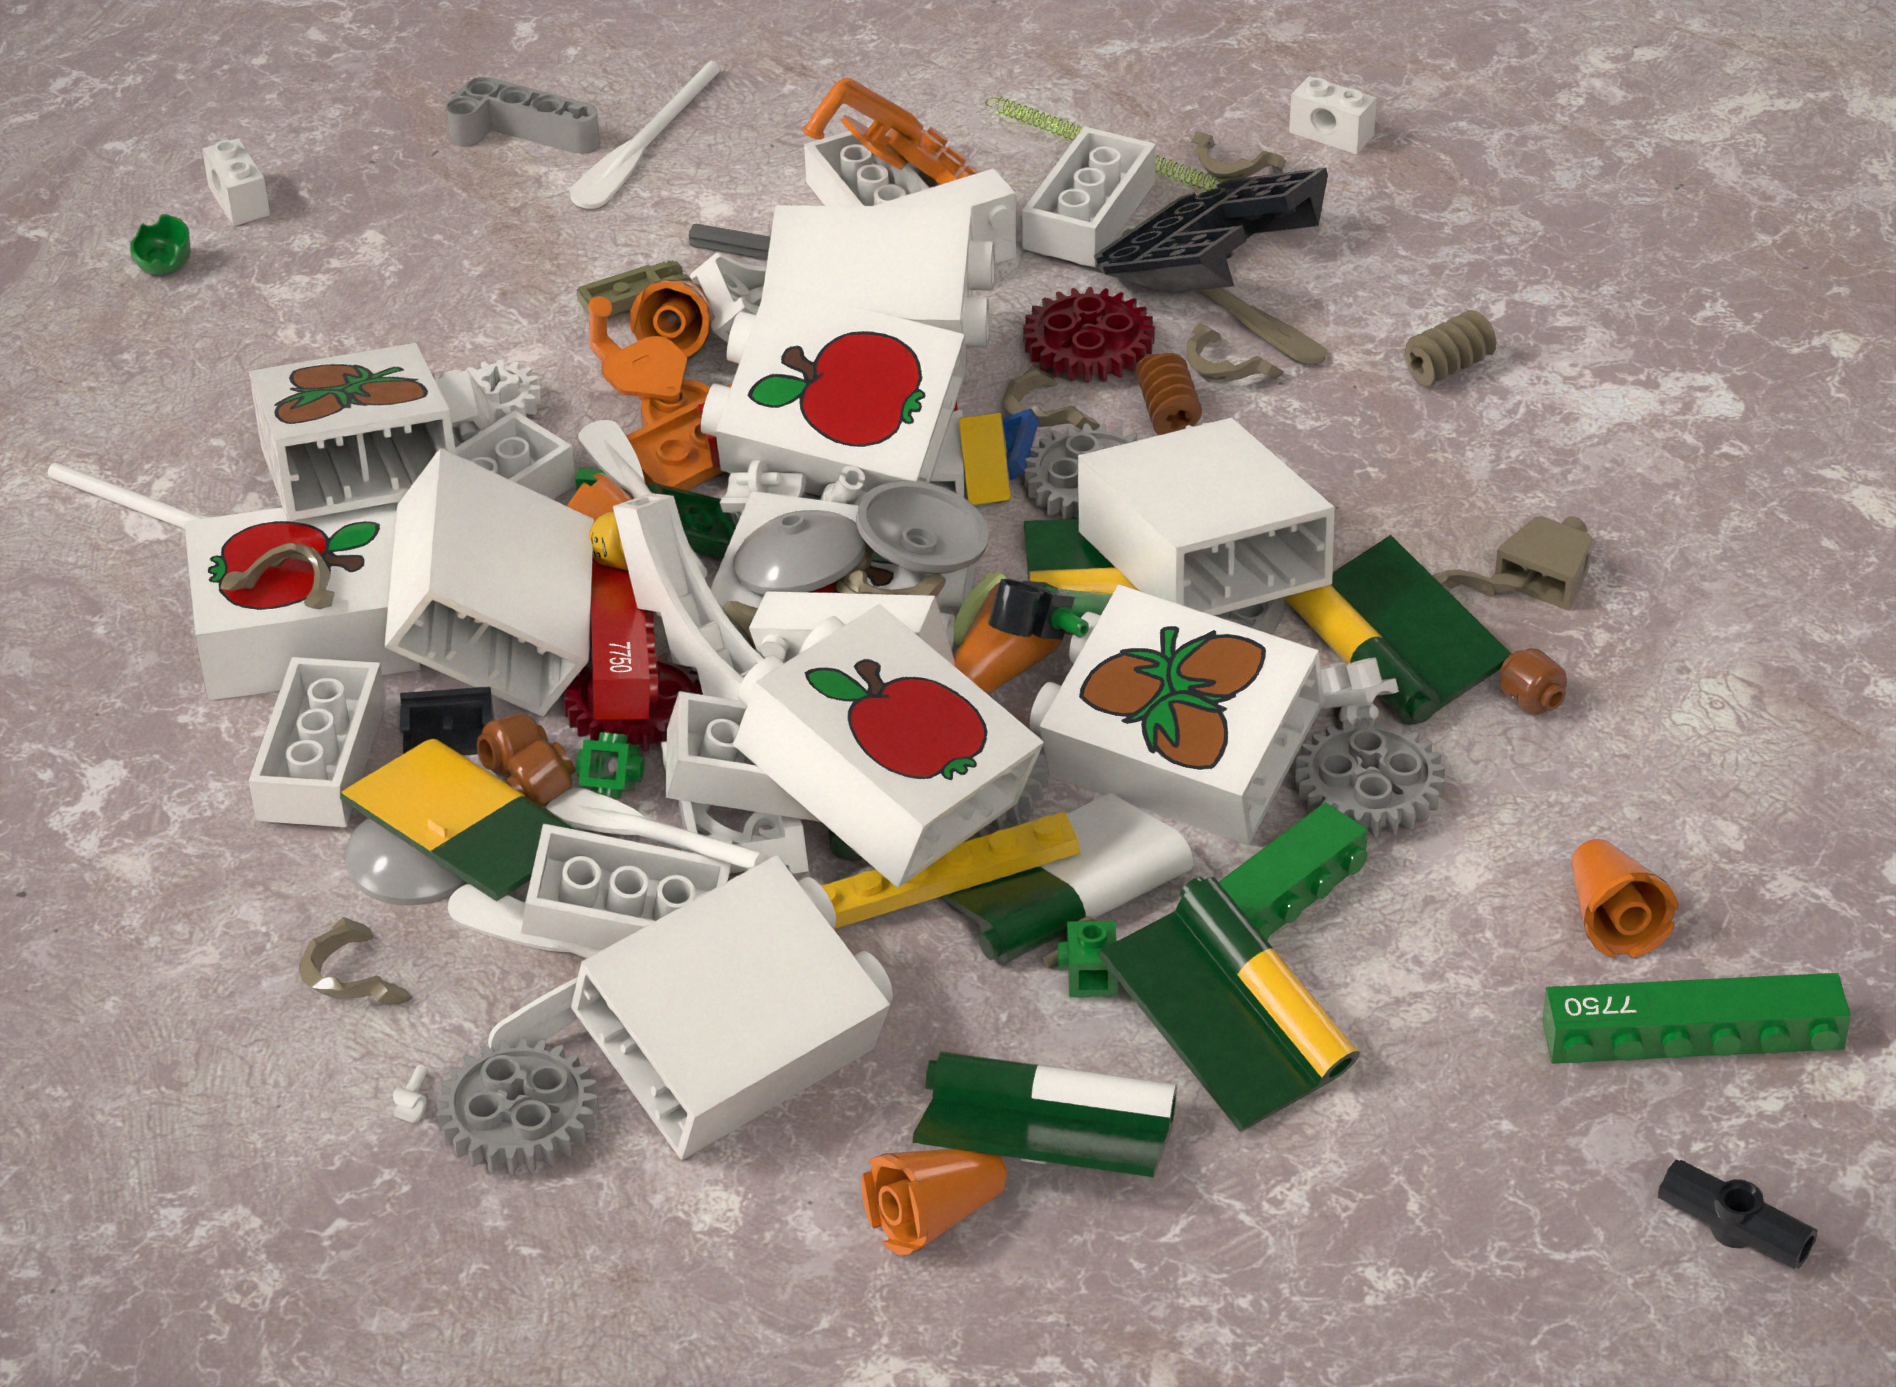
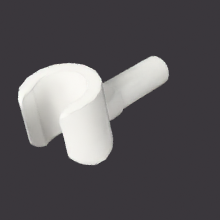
M424 1065L416 1067L405 1089L398 1087L394 1090L393 1101L398 1104L394 1110V1117L416 1124L422 1118L426 1108V1097L418 1094V1091L428 1072Z

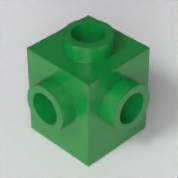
M600 732L599 741L583 740V749H579L576 759V775L580 776L579 786L594 787V792L615 799H621L622 790L635 791L636 782H642L645 769L644 755H639L640 746L627 744V735ZM613 758H618L616 775L611 774L608 769V764Z
M1115 921L1067 922V941L1058 942V970H1068L1069 997L1118 996V980L1098 956L1101 949L1118 941L1116 938Z

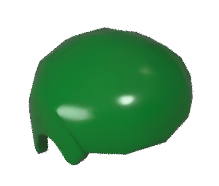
M161 214L157 223L153 225L142 223L136 236L130 242L132 260L143 272L151 275H166L176 272L185 265L190 257V233L188 226L180 218L168 214Z

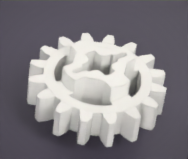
M498 360L496 364H490V366L485 361L481 362V369L479 370L471 367L466 368L490 399L495 422L514 410L525 417L526 414L536 415L537 405L542 403L539 377L532 376L530 367L519 370V362L515 361L509 366H504L503 360Z

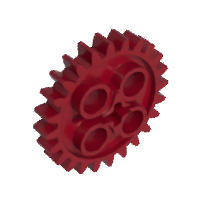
M1088 287L1085 294H1080L1078 290L1071 288L1070 296H1065L1058 291L1056 292L1055 301L1044 297L1042 298V306H1032V314L1025 316V325H1023L1025 353H1030L1031 362H1040V370L1043 371L1053 367L1054 377H1058L1065 372L1068 373L1069 381H1073L1080 375L1084 377L1086 383L1091 381L1092 376H1098L1105 382L1107 381V374L1110 373L1121 378L1123 368L1134 372L1136 363L1146 357V354H1152L1155 340L1153 317L1147 316V308L1137 307V299L1135 298L1124 302V293L1122 292L1113 297L1109 296L1107 288L1103 289L1100 294H1094L1092 287Z
M664 652L656 658L658 702H649V719L594 720L592 669L584 667L580 671V676H576L570 683V686L565 689V717H568L570 728H577V736L579 737L590 735V740L599 741L600 732L627 735V744L640 745L643 752H648L649 744L656 743L661 748V742H666L667 728L679 691L703 695L697 671H692L690 666L684 667L683 665L673 664V661H668V653Z

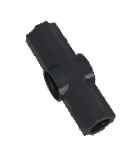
M1676 1159L1667 1169L1666 1175L1659 1186V1199L1711 1225L1713 1236L1725 1246L1731 1248L1751 1246L1793 1269H1800L1816 1242L1817 1229L1765 1203L1762 1192L1752 1182L1741 1179L1724 1182L1683 1160L1679 1161Z

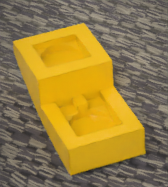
M1002 412L960 417V434L968 501L972 505L1011 500L1012 494L1006 458L1007 448Z

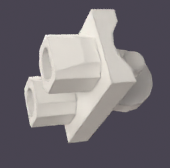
M753 460L748 472L730 474L727 493L722 497L720 505L723 512H735L740 520L751 491L801 498L807 482L804 473L769 472L764 460Z
M1376 658L1363 659L1345 665V662H1338L1321 667L1324 703L1321 709L1342 706L1338 712L1339 720L1341 722L1348 720L1353 727H1359L1362 718H1366L1369 725L1373 726L1379 714L1378 708L1372 702L1377 695L1399 692L1395 678L1381 679Z

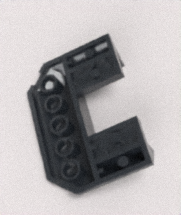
M1325 167L1230 179L1216 184L1217 188L1207 190L1197 196L1194 192L1181 196L1093 255L1095 262L1105 275L1168 293L1234 287L1227 259L1234 256L1233 251L1245 243L1250 236L1255 233L1319 226L1328 178L1327 169Z

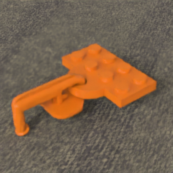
M843 78L836 82L816 108L807 125L802 127L803 133L817 140L823 139L825 136L824 129L840 106L845 103L874 121L868 128L853 118L844 115L841 122L870 152L897 169L902 170L910 162L922 172L935 179L940 185L980 173L975 168L964 165L967 158L951 146H948V148L945 146L948 139L932 127L925 131L923 124L911 112L851 78Z
M601 296L592 298L588 304L590 311L589 346L599 360L602 361V375L619 393L637 396L642 401V428L626 435L640 462L645 484L648 486L650 483H657L687 491L724 472L721 471L720 467L713 468L704 435L701 432L698 404L705 403L711 387L699 381L684 379L687 356L671 340L665 337H646L621 349L607 335V320L612 312L611 302Z

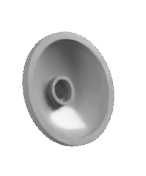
M897 481L877 486L863 496L857 510V528L871 549L888 562L910 571L926 574L955 572L977 562L987 547L989 529L984 517L977 508L960 495L933 484L916 481Z
M823 510L789 512L768 521L747 536L735 554L734 569L739 582L744 587L760 594H765L766 591L809 592L825 587L852 571L864 556L866 542L860 535L856 522L841 514Z
M366 818L361 822L348 840L345 851L348 874L358 889L378 901L395 905L427 904L447 898L458 888L469 884L370 818Z

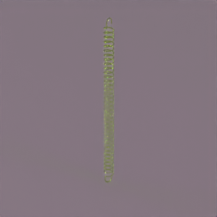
M992 97L985 101L987 106L992 107L987 104V101L997 99V111L999 114L1009 115L1011 118L1021 120L1023 123L1033 124L1034 127L1039 126L1040 129H1045L1047 132L1051 131L1053 134L1057 133L1058 136L1063 135L1064 138L1069 137L1071 141L1077 137L1076 132L1079 127L1078 134L1081 131L1080 125L1077 126L1076 130L1074 123L1069 127V121H1066L1063 125V119H1060L1057 123L1056 116L1052 121L1050 114L1045 118V112H1042L1040 116L1039 110H1036L1033 114V108H1030L1027 112L1026 105L1021 110V103L1017 104L1015 108L1016 104L1013 101L1009 106V99L1005 100L1003 112H1000L998 104L999 101H1004L1003 97ZM1007 100H1008V105H1007L1006 109L1004 110L1005 103H1006ZM1014 103L1013 109L1010 112L1011 105ZM1020 105L1019 111L1016 114L1017 107ZM1009 107V114H1005V111ZM1026 107L1025 113H1024V115L1022 116V112H1023L1024 108ZM1014 109H1015V112H1014V115H1015V116H1011L1010 114H1011V113L1014 111ZM1032 109L1031 115H1030V117L1028 118V114H1029L1030 110ZM1036 112H1038L1037 117L1034 121V116ZM1042 114H1044L1043 119L1040 123V118ZM1045 119L1044 127L1042 128L1040 125L1043 123ZM1051 121L1050 130L1046 129V127L1049 125ZM1057 123L1056 132H1053L1052 129ZM1069 127L1068 136H1065L1064 134L1066 133ZM1075 130L1074 139L1070 138V136L1073 134ZM1157 155V156H1156V159L1158 158V162H1157V164L1155 165V168H1156L1157 165L1159 164L1160 155ZM1165 157L1160 162V170L1157 171L1155 169V172H1160L1162 175L1166 174L1168 177L1172 176L1173 179H1179L1181 182L1185 180L1186 184L1197 185L1199 189L1204 188L1205 191L1211 190L1216 180V177L1213 176L1209 183V189H1205V185L1210 177L1208 173L1203 179V186L1200 187L1198 184L1203 178V171H1201L1197 176V184H1193L1192 181L1197 175V169H1194L1191 173L1190 182H1187L1186 179L1191 172L1190 166L1187 167L1184 179L1181 180L1180 176L1185 169L1184 164L1179 168L1178 177H1174L1179 166L1178 162L1173 165L1172 175H1168V171L1172 166V160L1168 161L1166 172L1163 173L1161 170L1166 164Z

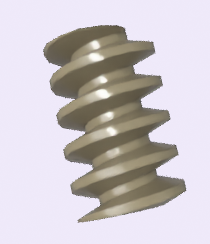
M1468 310L1459 316L1447 320V322L1422 332V334L1411 337L1406 343L1405 359L1409 372L1419 385L1427 387L1432 385L1435 380L1440 381L1446 378L1447 374L1452 375L1457 373L1460 368L1464 369L1471 366L1472 362L1482 361L1485 355H1493L1496 350L1497 341L1494 329L1484 315L1477 311Z

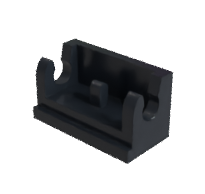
M491 687L400 693L401 733H403V754L430 739L439 740L461 755L478 754V737L481 735L484 726L489 721L495 719Z

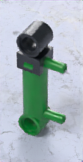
M1001 579L988 624L999 631L1022 637H1030L1033 634L1039 638L1063 640L1064 634L1075 635L1080 638L1085 636L1089 630V623L1081 619V617L1086 612L1102 615L1113 594L1058 589L1045 582L1024 580L1020 582L1011 579Z

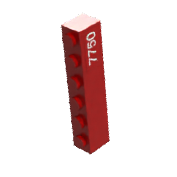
M592 557L590 628L594 720L649 719V702H658L654 614L652 611L637 608L628 570L601 565Z

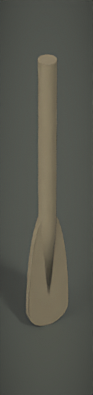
M1126 229L1122 236L1132 229ZM1224 288L1197 290L1233 313L1247 327L1292 359L1307 364H1317L1325 360L1327 351L1321 344L1281 320L1245 303Z

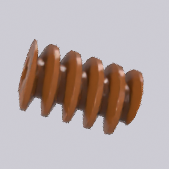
M1162 353L1146 356L1137 362L1136 376L1153 429L1158 436L1186 429L1188 425L1193 427L1201 418L1202 407L1186 360L1181 355L1175 353Z

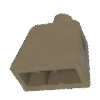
M1543 516L1535 517L1498 548L1495 574L1506 573L1515 575L1525 582V585L1515 591L1569 611L1589 570L1593 538L1587 533L1585 523L1577 517L1569 516L1562 523Z

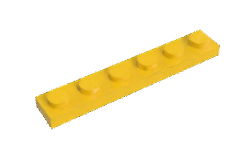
M1064 811L963 842L899 888L893 885L876 869L821 886L833 904L836 913V926L833 929H837L1074 856L1081 852L1078 838Z

